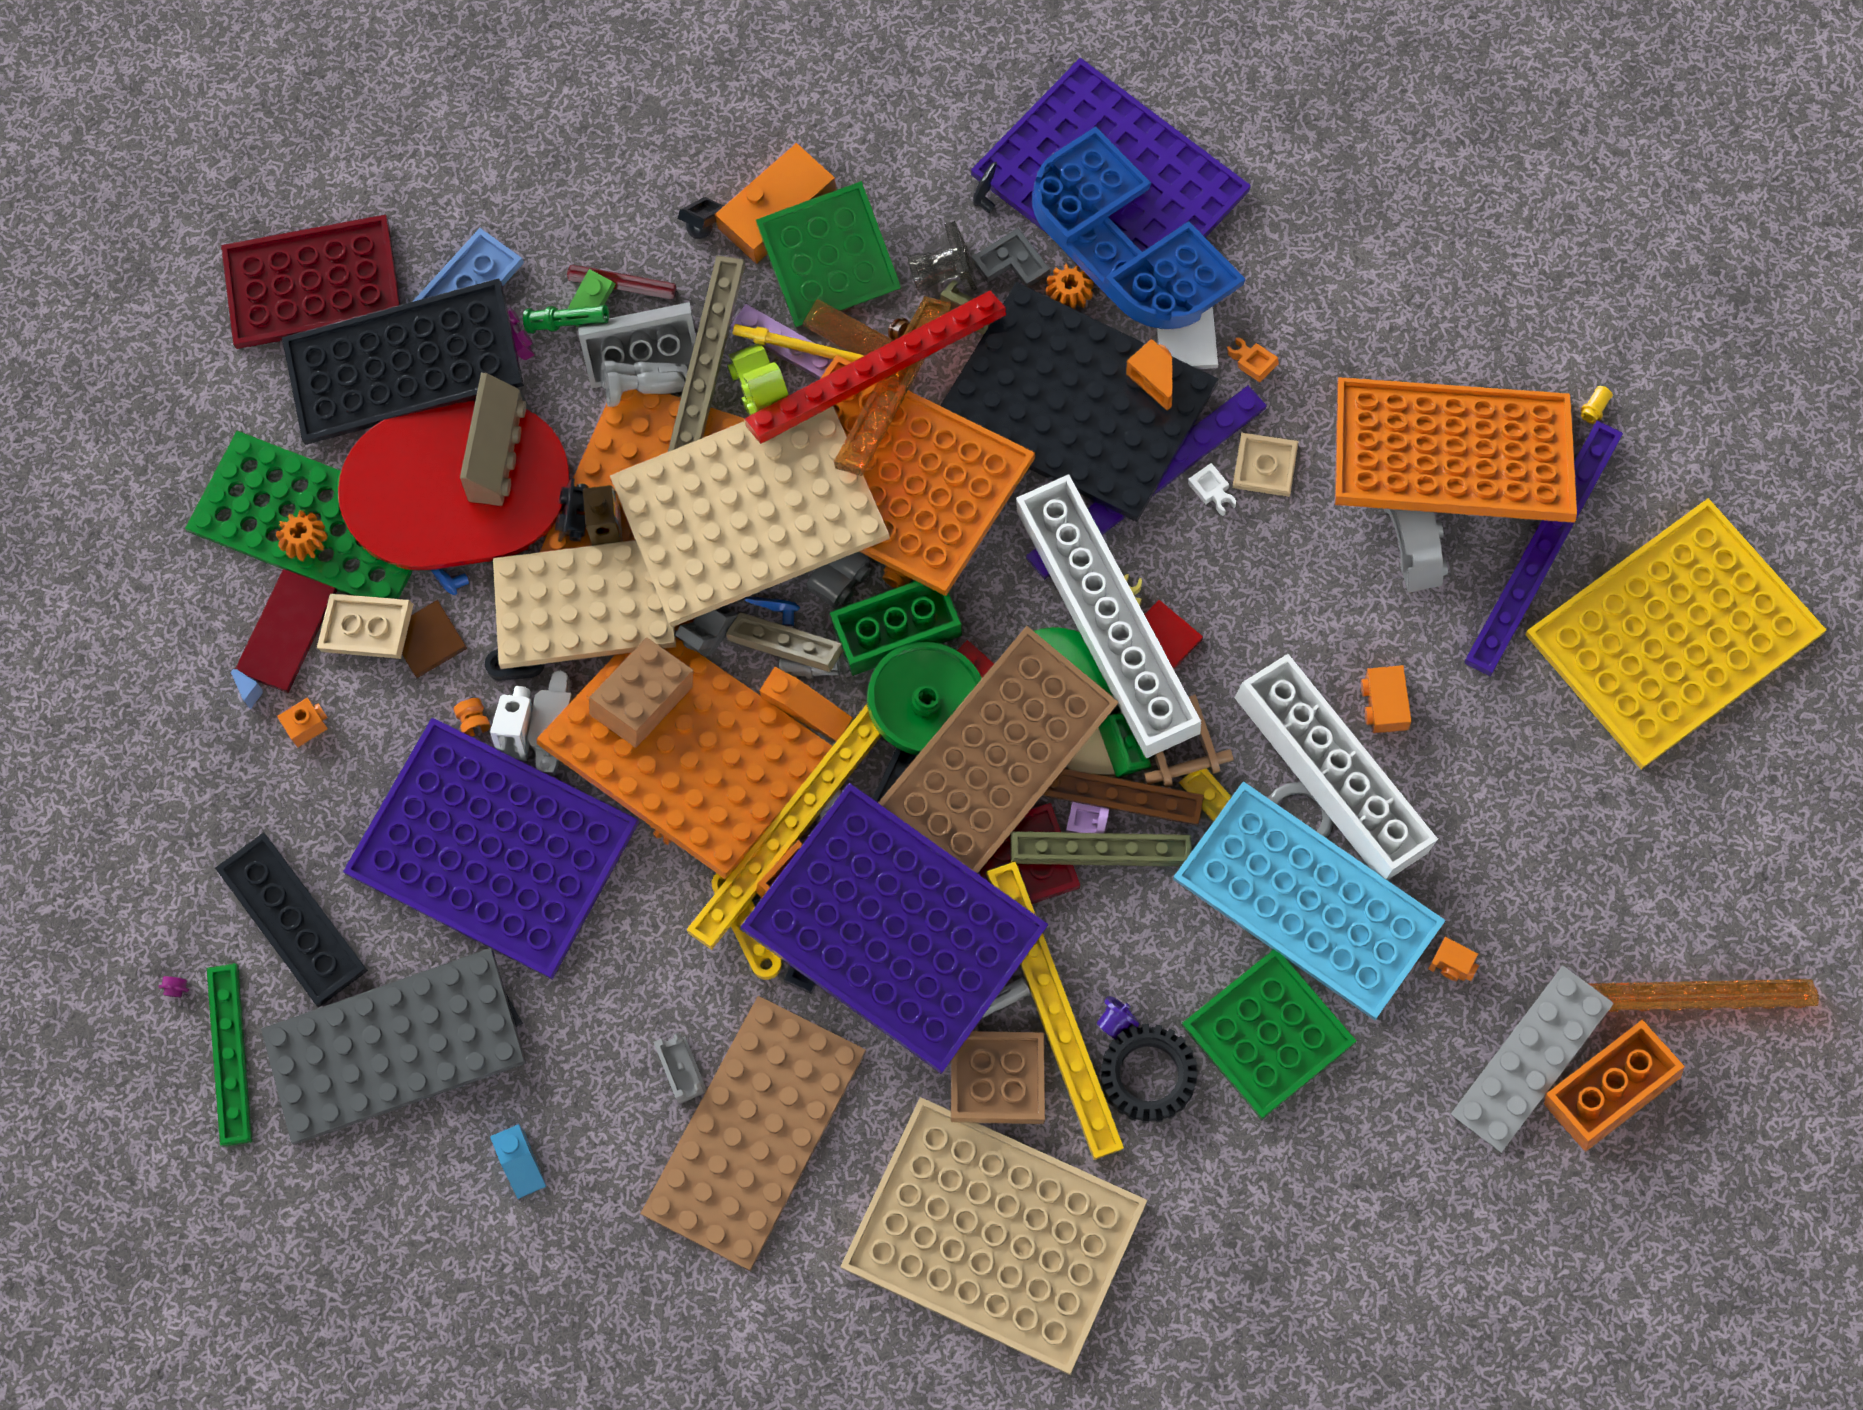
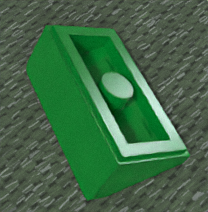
M1123 713L1108 715L1098 728L1116 777H1123L1150 768V760L1142 752Z

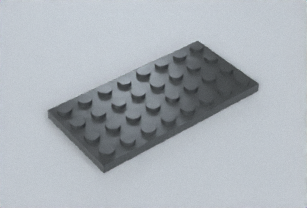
M489 948L261 1028L291 1143L295 1145L527 1064L494 951Z

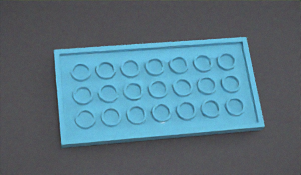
M1244 781L1173 877L1174 881L1267 946L1276 950L1287 960L1373 1020H1376L1446 921Z

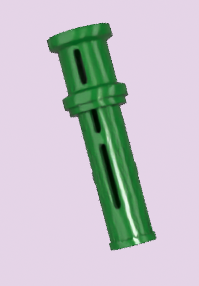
M606 305L558 310L554 306H548L546 310L536 311L532 308H527L523 313V325L528 334H534L536 330L548 329L550 332H556L560 327L608 323L609 309ZM588 315V316H586V317H576V318H573V317H572V316Z

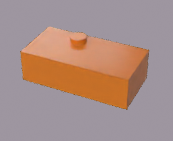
M795 143L715 214L718 229L757 264L767 255V251L755 220L837 190L835 177L801 146Z
M1641 1020L1546 1093L1544 1105L1586 1152L1679 1080L1685 1066L1650 1027Z

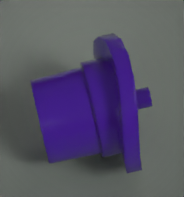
M1112 996L1105 998L1106 1011L1096 1022L1104 1032L1117 1039L1118 1034L1125 1031L1132 1024L1138 1028L1140 1024L1129 1010L1131 1006L1128 1003L1124 1005L1120 1000Z

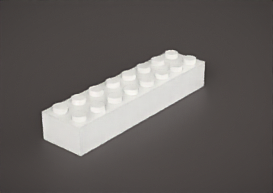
M1289 654L1242 682L1234 697L1370 869L1386 880H1389L1429 853L1438 838Z

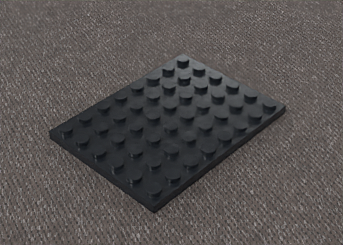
M1016 282L1003 303L1006 307V315L990 324L940 406L1035 452V459L1028 469L1052 481L1069 474L1079 494L1138 522L1218 385L1219 379L1172 357V405L1167 411L1126 374L1127 360L1142 348L1145 343Z

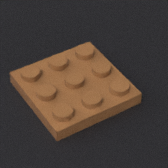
M972 1031L951 1060V1122L1044 1124V1033Z

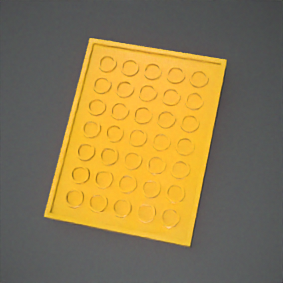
M1708 498L1526 631L1525 635L1642 770L1822 636L1826 628Z

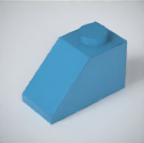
M519 1124L490 1136L500 1164L517 1199L547 1187L526 1133Z

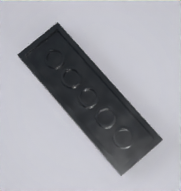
M264 832L215 867L318 1008L368 971Z

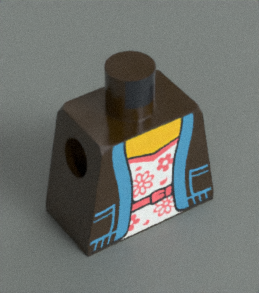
M607 485L583 489L585 524L592 546L623 542L620 501L613 486ZM601 527L609 529L606 533H600L602 531Z

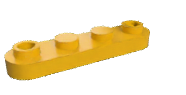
M717 873L712 879L714 894L726 881ZM751 900L731 925V928L753 973L760 979L770 980L780 973L782 968L781 959L740 930L741 925L755 908ZM770 960L772 962L771 968L767 970L761 968L762 962Z

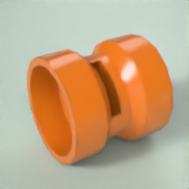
M470 698L454 706L453 710L456 718L462 723L460 726L461 732L473 737L475 736L473 727L480 725L482 733L490 729V722L483 715L484 706L480 698Z

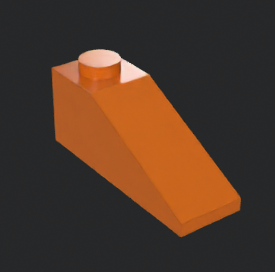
M777 667L773 668L759 690L762 699L835 742L845 732L853 717L801 680Z

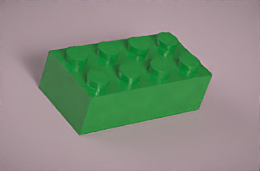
M917 581L830 612L833 629L839 643H842L843 654L852 676L876 668L878 663L888 653L903 645L915 642L942 644L962 636L961 622L949 593L945 596Z

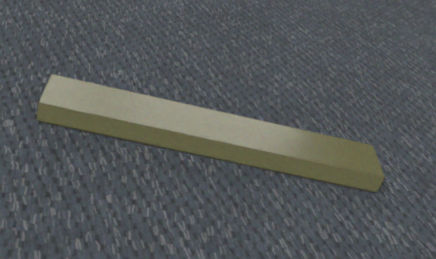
M1011 832L1010 834L1011 863L1016 861V864L1181 867L1192 852L1191 835Z

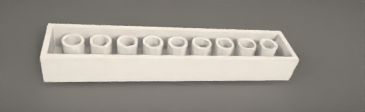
M1068 474L1017 497V514L1111 693L1119 702L1118 706L1145 757L1149 758L1199 735L1201 720L1070 475Z

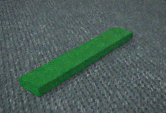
M237 963L208 967L206 969L220 1146L251 1143L252 1131L239 967Z

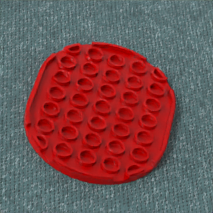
M475 401L384 419L368 430L356 442L343 464L338 485V500L343 519L351 535H353L364 550L378 560L397 565V567L403 569L434 570L493 561V558L514 556L528 549V546L536 542L540 537H544L555 525L557 516L563 509V504H559V496L562 487H566L570 482V470L559 438L545 421L526 409L525 417L520 418L518 425L521 427V439L519 444L515 443L513 451L516 453L515 468L509 471L508 479H511L510 494L504 497L503 506L468 502L460 479Z

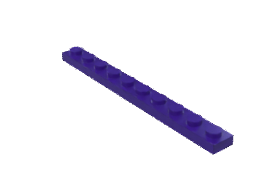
M1249 385L1191 429L1153 496L1266 409L1267 405ZM1097 502L1087 508L1101 535L1125 518V516ZM1036 548L1026 555L1027 561L1044 580L1050 576Z
M1596 421L1574 461L1577 504L1576 520L1623 435L1622 432L1599 421ZM1541 521L1464 662L1466 665L1491 677L1571 531L1574 522Z

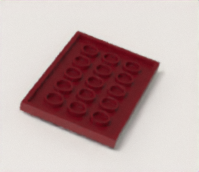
M386 214L221 245L233 345L236 349L282 341V337L401 305L389 221Z

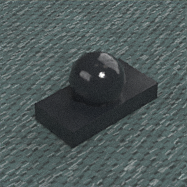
M703 197L680 209L677 219L686 222L685 228L691 237L704 239L713 230V224L716 222L715 214L724 205Z

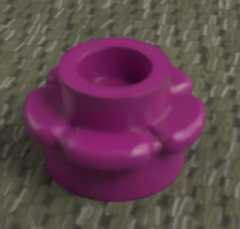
M163 976L162 985H158L159 989L164 990L163 995L181 998L182 992L189 991L186 988L187 979Z

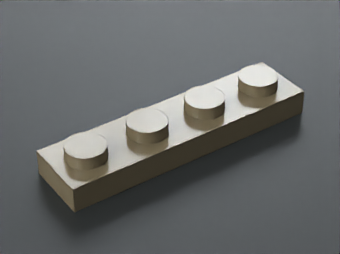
M741 612L726 632L727 639L730 642L827 672L832 670L844 651L842 643Z

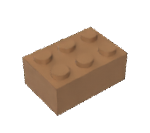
M646 637L589 697V715L636 748L692 688L693 669Z

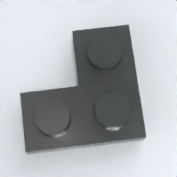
M1019 228L972 256V263L987 282H990L1010 268L1024 286L1028 288L1050 275V268Z

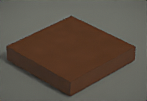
M438 600L411 615L402 655L416 678L467 649Z

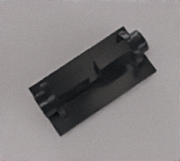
M571 478L566 487H562L559 496V504H563L562 514H558L555 524V530L559 531V542L562 541L565 535L570 536L569 539L575 542L581 541V537L585 536V515L576 513L577 511L585 512L583 489L588 488V485L577 484V487H575L574 478Z

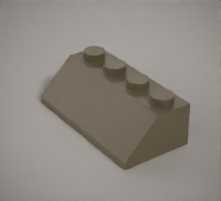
M482 372L460 479L468 502L503 506L504 497L509 496L511 490V479H508L509 471L514 470L516 464V453L513 451L515 443L519 444L521 439V427L518 425L520 418L525 417L526 401L522 400L518 388L488 373Z

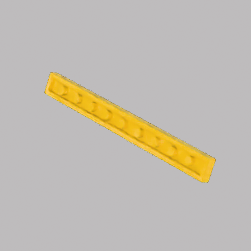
M867 704L687 928L688 934L712 950L757 894V883L800 840L882 736L870 718Z
M1016 861L987 871L986 875L991 884L1035 914ZM1042 933L1020 965L1093 1160L1121 1151L1124 1147Z

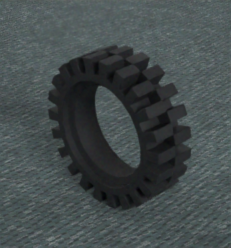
M1142 1024L1140 1028H1136V1026L1130 1027L1126 1033L1122 1031L1118 1034L1115 1041H1111L1108 1050L1105 1051L1101 1066L1103 1091L1107 1095L1109 1103L1118 1109L1117 1112L1129 1116V1119L1133 1121L1137 1119L1141 1120L1142 1123H1149V1121H1156L1158 1123L1163 1122V1119H1170L1177 1112H1181L1185 1108L1195 1090L1198 1071L1196 1058L1193 1057V1050L1185 1044V1039L1182 1036H1176L1175 1031L1170 1028L1168 1031L1162 1029V1025L1156 1024V1027H1149V1024ZM1155 1047L1168 1053L1176 1064L1178 1071L1177 1083L1169 1095L1156 1101L1140 1100L1132 1096L1123 1086L1120 1077V1067L1128 1054L1138 1048Z

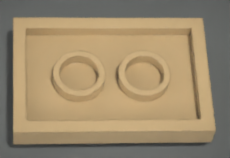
M330 594L317 649L327 653L401 659L414 604L410 600Z

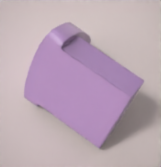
M1072 802L1066 833H1105L1109 808Z

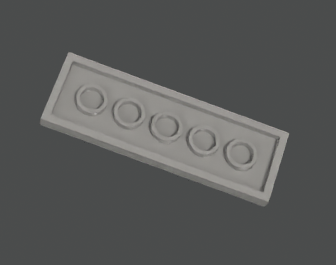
M1562 965L1450 1115L1502 1153L1614 1003Z

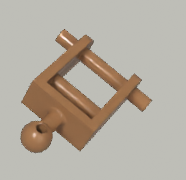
M1196 695L1189 696V699L1201 720V731L1198 736L1205 756L1168 767L1163 751L1154 755L1158 770L1144 774L1146 784L1150 785L1162 781L1164 787L1167 788L1173 786L1171 778L1210 768L1212 774L1219 773V764L1234 760L1231 749L1215 753Z

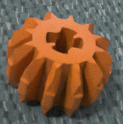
M1066 263L1063 271L1055 267L1053 270L1054 276H1048L1046 295L1055 301L1070 306L1074 310H1076V304L1084 309L1086 300H1091L1093 297L1091 290L1094 288V282L1092 279H1089V276L1084 271L1080 272L1078 265L1073 269H1069V265Z
M300 510L297 517L288 513V522L280 521L279 525L282 530L276 532V537L280 540L278 546L282 551H286V555L292 559L297 555L299 560L304 561L306 554H309L311 558H315V549L324 550L321 542L327 540V534L323 531L325 525L322 521H317L315 514L310 513L306 516L305 512Z

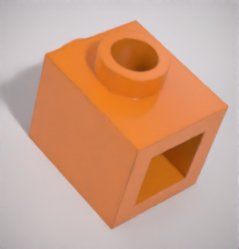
M308 697L277 716L297 748L328 729L323 722L328 718L319 703L313 706Z

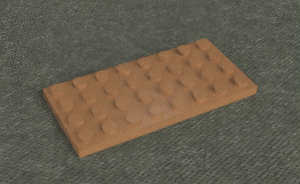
M1026 626L878 803L971 870L978 873L1119 702Z
M757 996L640 1214L751 1272L859 1067L866 1049Z

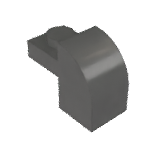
M726 606L720 607L696 617L692 623L680 625L675 636L682 639L684 646L708 657L714 653L726 637V632L738 614Z

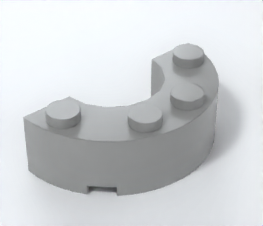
M1384 509L1385 514L1390 515L1396 530L1400 549V567L1408 593L1442 586L1443 576L1448 575V567L1445 558L1442 557L1440 538L1444 536L1441 521L1435 520L1434 512Z

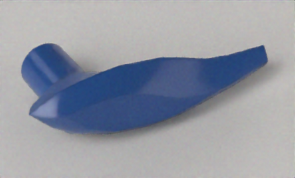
M442 569L431 570L441 586L452 595L457 594L458 588L469 584L465 573L451 578Z
M745 597L744 600L775 612H782V625L794 626V612L800 609L796 603L781 599Z

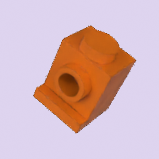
M1445 937L1428 970L1434 972L1437 967L1442 970L1441 974L1452 981H1458V979L1472 981L1479 967L1478 964L1474 963L1478 953Z

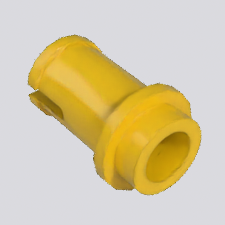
M1597 386L1589 402L1581 408L1582 419L1590 424L1600 421L1603 417L1602 412L1613 397V393L1604 386Z

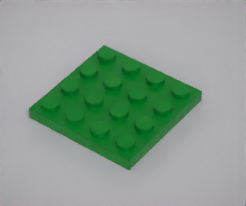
M862 181L755 220L795 328L901 289Z
M1274 949L1182 1022L1181 1025L1261 1120L1356 1044V1039L1286 958Z

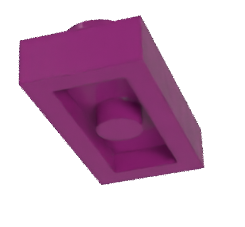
M510 307L508 314L517 355L523 360H527L535 356L530 347L533 342L525 330H520L517 324L520 322V319Z

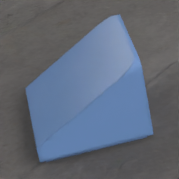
M233 669L231 674L241 697L251 709L262 695L263 690L256 681L237 669Z

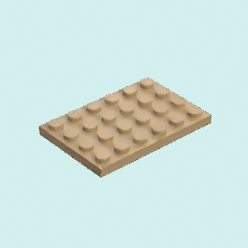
M636 540L493 558L498 660L501 669L632 653L646 637L663 649L676 647L675 627H671Z

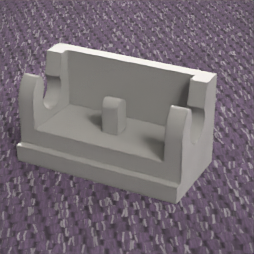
M676 1033L673 1035L674 1038L669 1041L659 1039L653 1043L675 1098L681 1104L705 1094L707 1089L686 1037Z

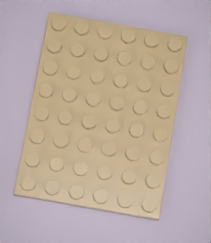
M833 406L762 444L748 430L744 421L610 475L671 627L890 539L889 532Z
M920 1097L840 1267L853 1275L1071 1375L1143 1213L1147 1200L979 1123L951 1122L950 1110Z

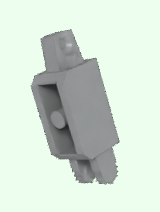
M561 670L554 671L548 690H541L535 694L527 737L528 742L536 753V769L550 776H555L560 761L538 746L536 739L574 699L570 688L572 683L568 679L567 673Z

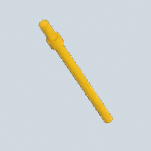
M735 324L733 327V335L752 339L754 343L764 346L768 343L829 359H834L838 355L850 362H854L864 356L771 333L769 329L759 326L755 329Z

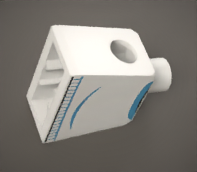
M515 686L512 695L500 696L490 734L495 749L517 760L527 761L530 746L527 737L533 709L531 699H529L531 691L523 686Z

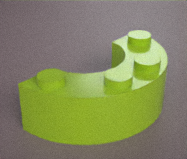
M754 344L728 355L731 364H728L727 368L732 380L738 379L744 393V397H741L747 414L752 415L789 395L780 368L775 362L770 363L765 348L762 345Z

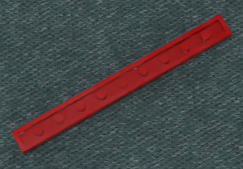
M989 290L744 418L745 425L757 441L762 444L1006 315V307Z

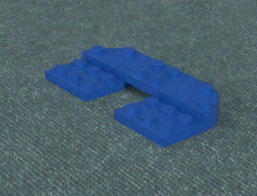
M1094 127L1052 154L1041 165L1032 193V207L1038 223L1118 308L1134 321L1159 329H1177L1196 323L1200 320L1202 313L1242 287L1246 279L1189 221L1142 252L1108 216L1148 191L1151 182L1097 127Z

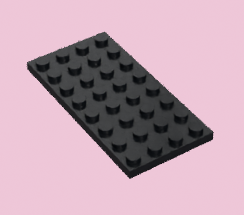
M499 278L282 337L301 438L305 445L371 428L384 419L474 400L477 396L481 372L488 373L516 388L524 386L503 286Z

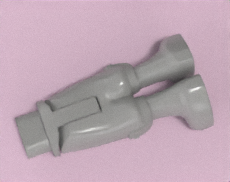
M603 361L601 364V381L603 389H606L608 407H616L620 403L622 393L632 389H637V391L643 394L682 392L688 368L685 364L680 366L677 363L640 361L631 365L615 361Z

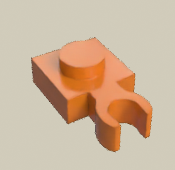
M1236 338V345L1241 348L1234 350L1229 346L1227 347L1229 357L1239 360L1238 368L1258 382H1261L1279 364L1277 356L1257 343L1252 348H1249L1243 339Z

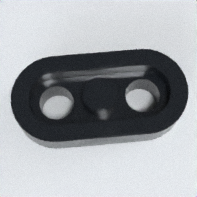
M498 649L490 652L485 659V668L489 676L499 681L533 678L538 676L545 664H538L531 668L522 666L497 670L496 666L499 663Z

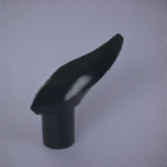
M993 162L986 170L973 196V204L975 206L979 205L987 213H990L996 206L986 195L991 189V182L995 174L997 162Z

